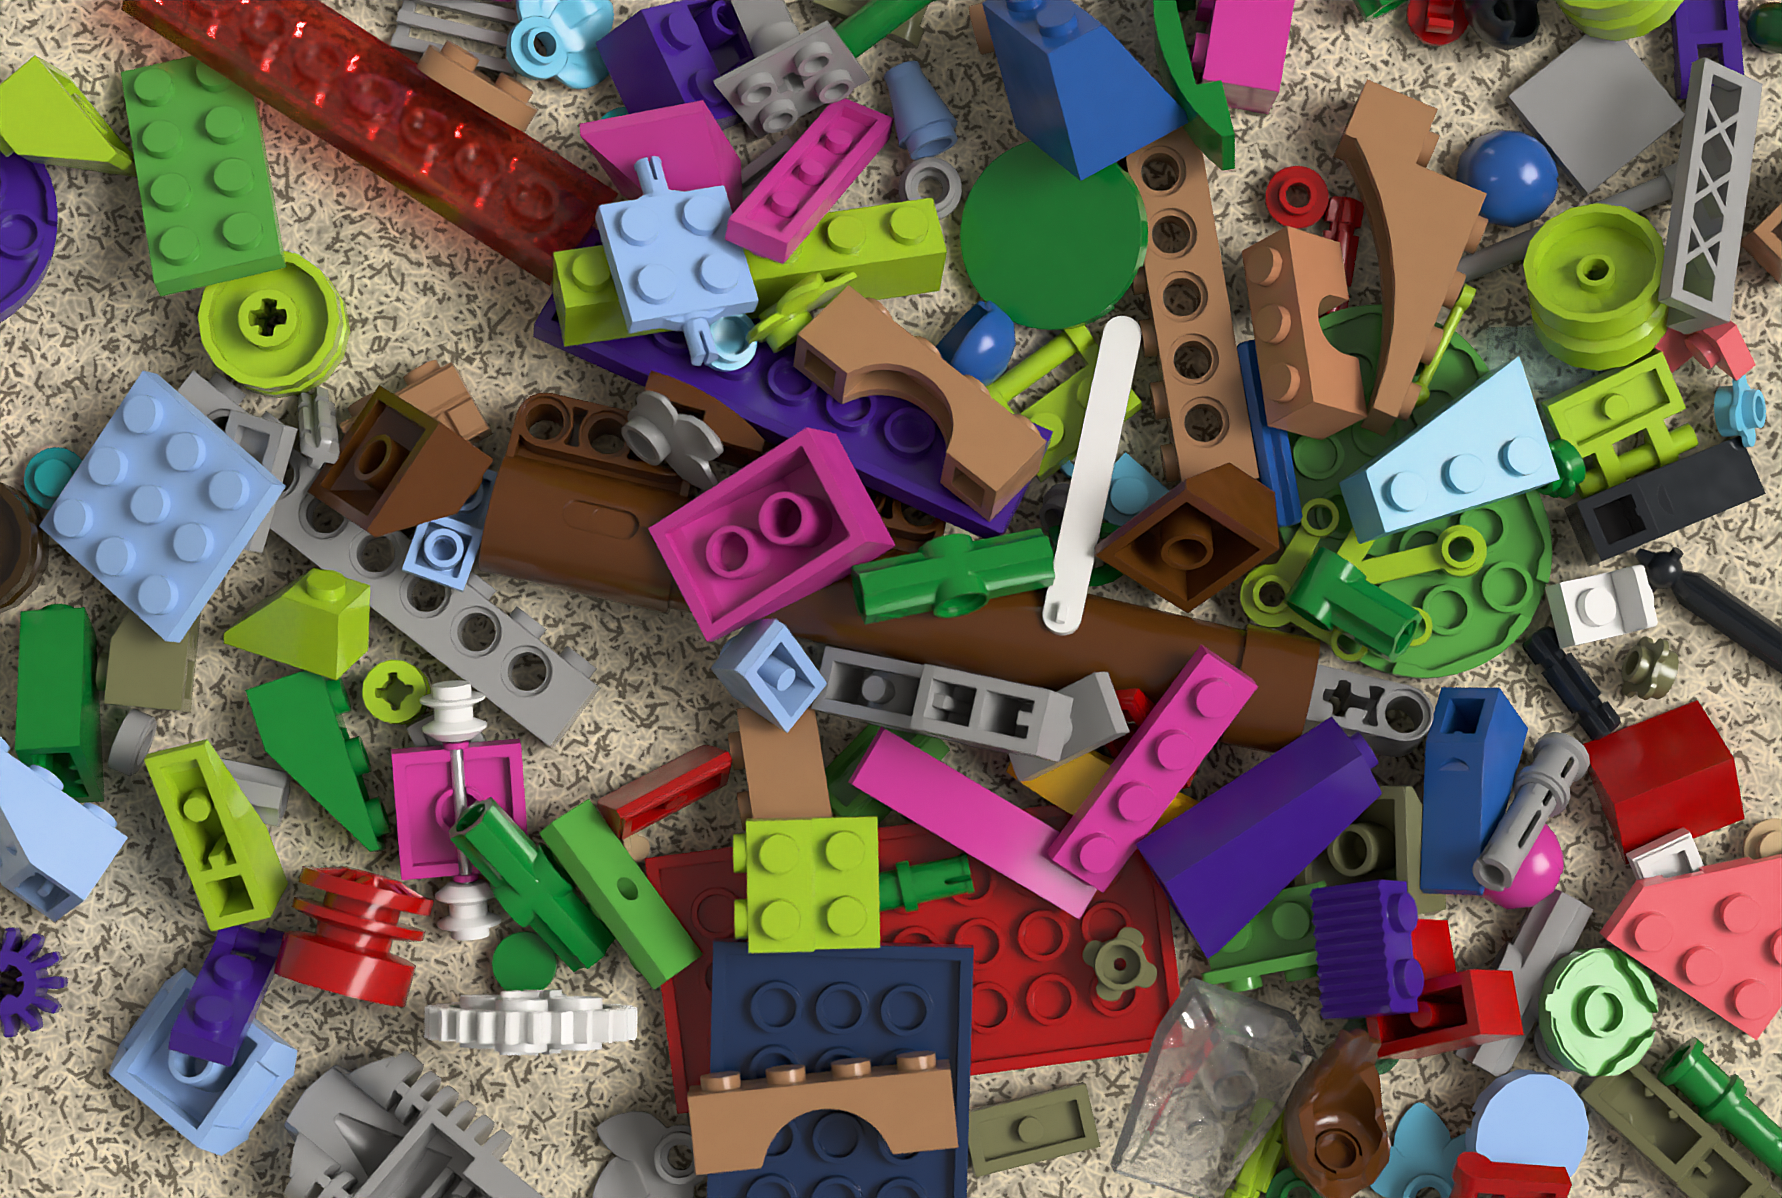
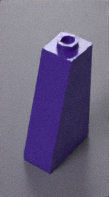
M1332 716L1135 844L1178 919L1207 959L1219 952L1382 794L1370 770L1378 765L1379 762L1368 743L1358 731L1348 737Z

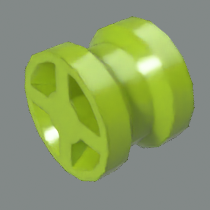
M388 660L377 664L367 674L362 690L365 706L370 713L383 722L397 725H405L421 717L428 706L421 704L420 698L431 694V687L425 674L416 666L402 660Z

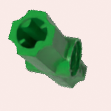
M1041 528L973 541L972 537L967 534H949L926 542L916 553L853 565L850 574L855 606L858 616L862 618L864 625L933 611L934 615L939 618L959 617L979 610L992 598L1053 586L1056 577L1052 548L1048 536L1044 535Z
M492 797L483 801H476L464 810L456 823L449 829L450 839L472 862V865L489 880L492 893L508 915L522 927L526 928L530 925L573 972L582 968L589 969L603 958L607 949L616 938L606 924L593 913L590 903L577 891L576 884L568 872L555 861L551 849L541 842L535 845Z

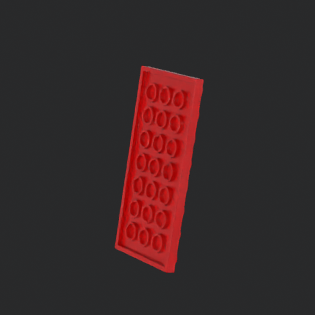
M1056 805L1022 809L1060 833L1073 817L1072 814ZM917 823L878 828L879 873L896 869L895 863L908 860L909 866L965 853ZM733 847L645 858L647 879L703 954L661 985L677 1114L689 1113V1087L701 1085L700 1077L710 1074L714 938L735 939V899H747V873H734ZM1136 848L1106 890L1102 893L1097 889L1080 919L1065 912L968 853L966 855L975 893H964L918 903L919 910L907 913L905 907L879 912L880 942L973 945L970 1076L1188 1047L1169 901L1138 848ZM1122 928H1135L1143 935L1144 941L1141 947L1147 962L1153 964L1157 969L1156 980L1148 988L1135 986L1132 989L1123 991L1118 1000L1106 1001L1096 992L1098 979L1093 967L1084 962L1083 950L1090 941L1097 940L1103 943L1117 937ZM1117 958L1114 961V968L1121 971L1126 967V961L1123 958Z

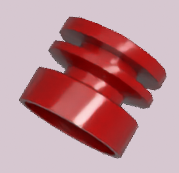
M342 865L322 868L303 866L298 882L325 890L324 901L320 902L294 897L291 907L318 920L315 932H284L273 973L295 982L337 994L389 1006L405 1007L416 965L390 953L393 940L406 942L424 940L426 931L398 921L401 911L430 916L434 900L421 896L402 884V881Z

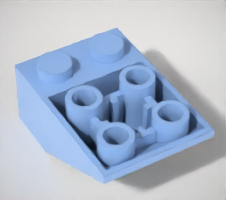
M0 737V883L23 901L56 922L85 901L128 837L115 829L117 822L107 811L88 802L81 805L61 791L64 785L53 773L38 765L27 767L8 753L10 750L9 745Z

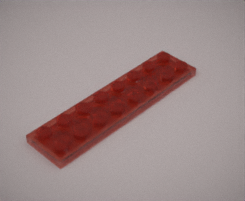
M123 0L122 11L548 286L553 282L554 252L581 248L594 229L598 227L595 217L599 205L615 203L619 194L525 132L505 123L434 81L416 67V62L319 0Z

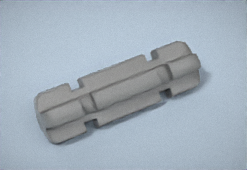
M316 386L312 394L301 393L297 399L301 453L307 455L309 467L320 470L324 462L332 464L337 462L340 449L335 404L329 401L328 390Z

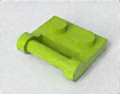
M1085 326L1061 330V333L1007 371L992 384L986 386L991 398L1009 412L1015 414L1007 404L1010 400L1075 353L1085 363L1086 366L1021 413L1031 422L1053 431L1051 442L1041 461L1039 472L1035 475L1040 483L1058 471L1066 462L1073 460L1077 456L1100 349ZM1132 389L1129 394L1124 422L1143 409L1142 401Z

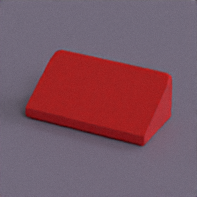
M701 745L597 800V808L617 838L624 840L726 786L729 779L732 757L726 750L711 745Z

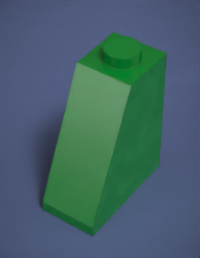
M51 604L43 607L41 610L21 611L15 752L20 762L27 767L38 765L58 777L64 785L61 791L78 803L104 802L100 698L96 686L98 665L96 633L85 607L74 608L66 604Z

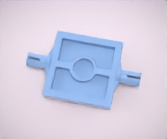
M651 156L649 163L648 157H645L634 164L643 196L636 200L599 205L595 217L628 333L658 328L683 331L691 355V363L701 366L704 359L705 365L710 364L718 359L719 354L716 351L709 325L722 317L754 312L758 303L757 293L743 247L725 240L728 219L732 215L724 185L685 192L671 191L668 189L661 165V158Z

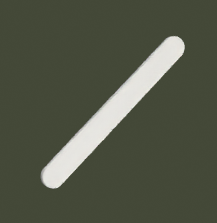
M1128 316L1112 318L1107 322L1103 330L1053 562L1056 577L1053 586L1048 587L1043 608V622L1050 632L1060 636L1073 633L1077 630L1082 620L1095 559L1094 546L1098 544L1141 343V328L1134 319Z

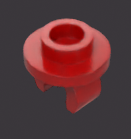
M1410 0L1407 6L1406 19L1410 31L1418 40L1431 46H1445L1455 42L1463 35L1469 24L1465 17L1461 0Z

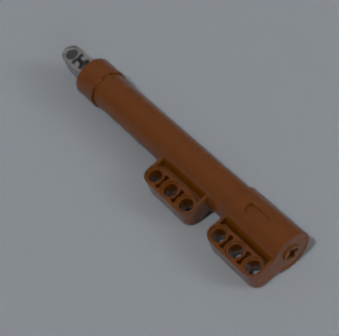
M538 393L529 396L521 403L516 413L507 451L495 480L481 540L479 570L667 615L671 609L692 614L648 528L694 500L695 496H692L695 486L683 480L674 469L648 464L630 449L621 431L622 427L628 422L629 411L554 393ZM543 420L553 421L562 428L556 437L548 440L533 437L529 430L535 423ZM602 435H614L624 442V446L618 452L612 454L597 452L591 444L597 437ZM864 485L896 545L870 562L916 553L926 542L944 536L947 522L934 517L935 520L929 525L914 526L908 523L902 515L905 509L912 506ZM850 574L831 585L760 618L780 621L795 638L920 665H934L1054 692L1095 672H1108L1114 690L1139 688L1155 705L1200 645H1203L1251 677L1258 686L1221 735L1219 742L1269 754L1276 753L1332 716L1348 737L1358 731L1368 743L1373 753L1388 757H1402L1410 754L1418 747L1434 720L1433 706L1430 699L1415 687L1319 665L1320 640L1246 624L1244 629L1088 593L1079 627L1073 633L1064 636L1053 634L1043 622V608L1048 587L992 598L979 610L959 617L939 618L934 615L933 611L864 625L862 618L858 616L855 606ZM1330 697L1341 699V710L1345 711L1343 717L1332 714L1333 705L1328 702ZM1389 710L1405 712L1412 719L1414 731L1399 733L1393 730L1385 719V712Z

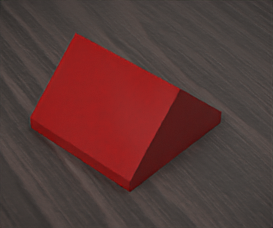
M1698 700L1612 732L1600 740L1595 739L1582 744L1589 754L1590 765L1588 773L1625 865L1630 864L1626 853L1682 827L1687 829L1694 839L1745 819L1734 757Z

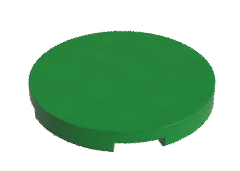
M1027 141L1012 147L992 161L973 185L962 214L960 226L961 253L968 276L979 295L985 302L992 301L999 306L1013 322L1029 328L1042 330L1078 328L1100 319L1115 308L1114 305L1130 287L1139 267H1143L1148 245L1146 209L1135 182L1129 173L1125 172L1116 162L1080 181L1032 141Z

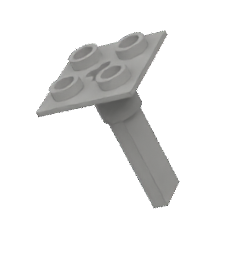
M731 0L755 59L715 79L714 83L758 138L769 133L788 129L799 117L826 103H835L843 100L852 93L854 88L870 80L868 74L828 20L800 34L784 0Z

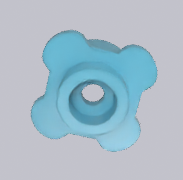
M1743 375L1737 381L1733 379L1732 385L1720 386L1716 391L1714 415L1716 426L1721 436H1741L1744 447H1753L1756 441L1755 428H1762L1766 419L1764 396L1760 390L1750 388L1747 384L1746 375Z

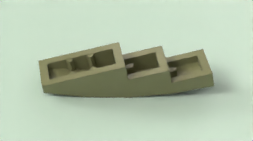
M1640 1063L1619 1075L1597 1076L1580 1094V1097L1686 1198H1782L1771 1187L1770 1182L1721 1139V1135Z

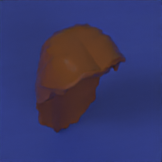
M1353 1028L1351 1031L1339 1030L1332 1043L1325 1048L1323 1054L1302 1074L1291 1092L1283 1114L1281 1138L1285 1158L1291 1166L1292 1172L1322 1198L1353 1197L1360 1190L1374 1184L1390 1158L1391 1141L1382 1111L1380 1077L1375 1067V1062L1378 1058L1377 1051L1382 1043L1380 1039L1369 1036L1365 1030L1360 1028Z

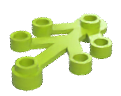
M1315 498L1308 501L1302 508L1301 526L1278 563L1265 564L1255 568L1243 581L1240 591L1242 608L1249 619L1262 627L1279 628L1291 622L1331 646L1334 655L1341 661L1348 663L1357 662L1367 654L1368 649L1362 646L1355 654H1345L1337 645L1338 638L1342 634L1338 630L1333 629L1332 632H1327L1299 616L1284 602L1275 607H1268L1260 600V592L1268 584L1281 586L1286 596L1305 568L1320 539L1329 537L1338 528L1339 512L1334 503L1325 498ZM1316 507L1328 509L1333 516L1331 524L1322 530L1312 528L1307 521V517L1312 509ZM1455 525L1443 531L1438 537L1437 543L1364 560L1375 540L1359 544L1353 527L1337 552L1339 556L1366 575L1367 581L1377 585L1440 569L1453 578L1473 576L1482 568L1485 562L1487 547L1483 536L1476 529L1467 525ZM1456 539L1469 541L1474 550L1472 557L1464 562L1455 561L1448 552L1450 543ZM1416 607L1413 608L1420 612L1422 620L1426 625V630L1420 638L1412 641L1409 646L1410 648L1424 645L1430 639L1433 629L1430 616L1424 610Z

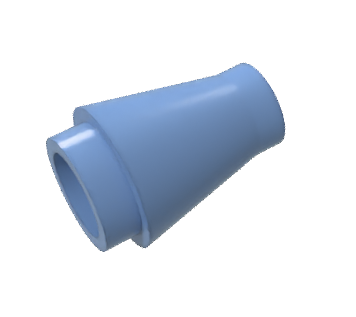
M907 61L898 64L884 74V79L889 89L899 147L907 149L913 160L934 157L950 149L958 140L954 131L958 122L923 74L918 61Z

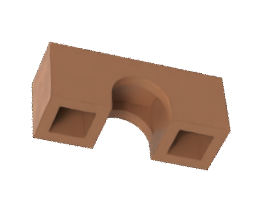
M1286 226L1243 250L1242 257L1267 426L1323 440L1368 417L1359 358L1336 350L1323 334L1318 316L1349 300L1340 242Z

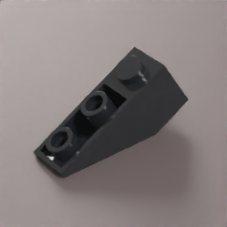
M1738 436L1575 502L1564 508L1588 567L1766 493L1747 448L1743 446L1741 436Z

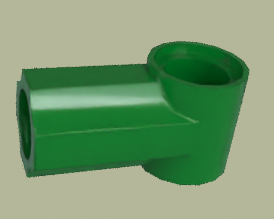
M1318 547L1283 599V602L1299 616L1327 632H1332L1333 629H1336L1359 645L1366 647L1393 663L1398 656L1406 652L1414 640L1418 625L1422 619L1420 612L1367 581L1366 575L1343 557L1329 549Z

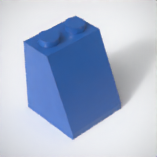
M987 0L982 3L1016 129L1080 181L1189 123L1185 110L1101 22L1073 1Z

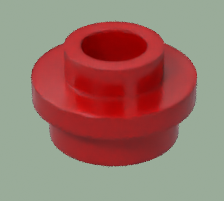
M1290 166L1280 170L1272 177L1265 191V205L1270 217L1282 227L1290 226L1299 230L1306 229L1317 223L1324 215L1329 202L1328 188L1323 178L1314 170L1304 166ZM1293 186L1304 188L1309 195L1308 204L1301 208L1291 206L1286 199L1287 189Z

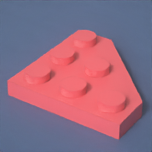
M1782 854L1754 860L1750 857L1711 864L1699 867L1697 872L1669 878L1659 875L1636 880L1599 933L1606 940L1757 1040L1782 1006Z

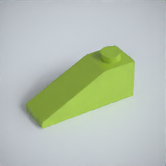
M208 739L147 754L144 762L210 931L270 918L288 885L286 876L266 825Z

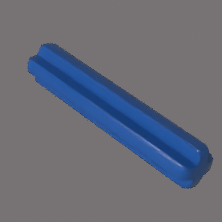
M1255 339L1244 341L1237 346L1259 473V482L1275 492L1278 528L1296 525L1301 522L1303 515L1288 433L1285 430L1267 426Z

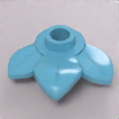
M516 0L519 22L511 29L508 35L506 55L509 64L517 73L532 80H546L554 77L567 87L578 90L588 89L597 85L609 75L608 69L595 44L607 35L613 26L614 10L609 0ZM535 37L544 44L546 57L536 52L533 44Z
M1415 1103L1399 1121L1394 1135V1144L1390 1148L1389 1162L1370 1187L1374 1192L1386 1198H1416L1418 1191L1424 1187H1433L1440 1193L1441 1198H1449L1454 1185L1451 1176L1454 1164L1459 1154L1467 1152L1465 1146L1466 1133L1451 1139L1449 1130L1440 1117L1424 1103Z

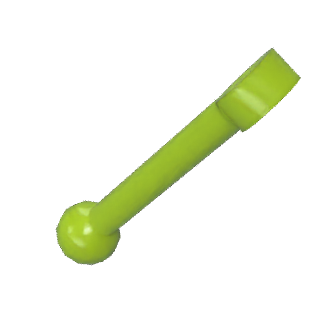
M1465 283L1442 328L1444 333L1430 365L1425 364L1417 381L1413 382L1422 386L1415 407L1423 406L1429 400V383L1464 311L1467 310L1475 296L1476 289Z

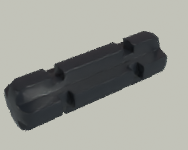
M1542 627L1525 639L1522 644L1523 650L1535 666L1537 664L1543 666L1545 670L1541 674L1571 714L1576 712L1579 714L1581 719L1578 723L1590 739L1600 740L1619 726L1621 723L1619 715L1608 701L1602 703L1598 697L1601 691L1572 653L1565 654L1560 649L1557 634L1552 627Z

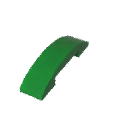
M1153 0L1154 41L1158 70L1164 89L1187 114L1189 123L1182 127L1203 154L1222 171L1235 169V133L1222 80L1196 85L1179 17V12L1195 10L1196 0Z

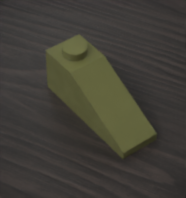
M129 609L110 639L109 653H101L99 656L96 686L98 691H105L104 704L191 713L201 612L181 642L178 643L165 641Z

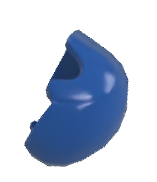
M1496 129L1474 138L1459 156L1456 181L1487 193L1478 214L1479 216L1487 218L1491 224L1516 228L1538 220L1554 202L1559 186L1557 182L1559 174L1548 150L1535 137L1521 131Z
M978 301L936 345V348L942 359L962 375H971L977 378L986 387L996 381L1008 367L1016 346L1015 325L1011 318L992 301H987L986 303Z

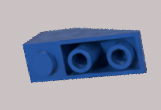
M1441 687L1434 711V720L1429 729L1425 744L1420 889L1425 894L1483 896L1485 887L1474 877L1472 867L1476 859L1484 851L1499 822L1505 815L1528 732V727L1500 688Z

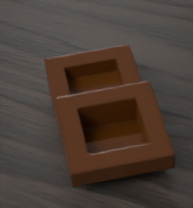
M650 370L644 391H655L666 396L678 414L696 417L706 423L720 438L723 452L713 461L742 469L763 456L765 440L735 411L713 396L690 384Z

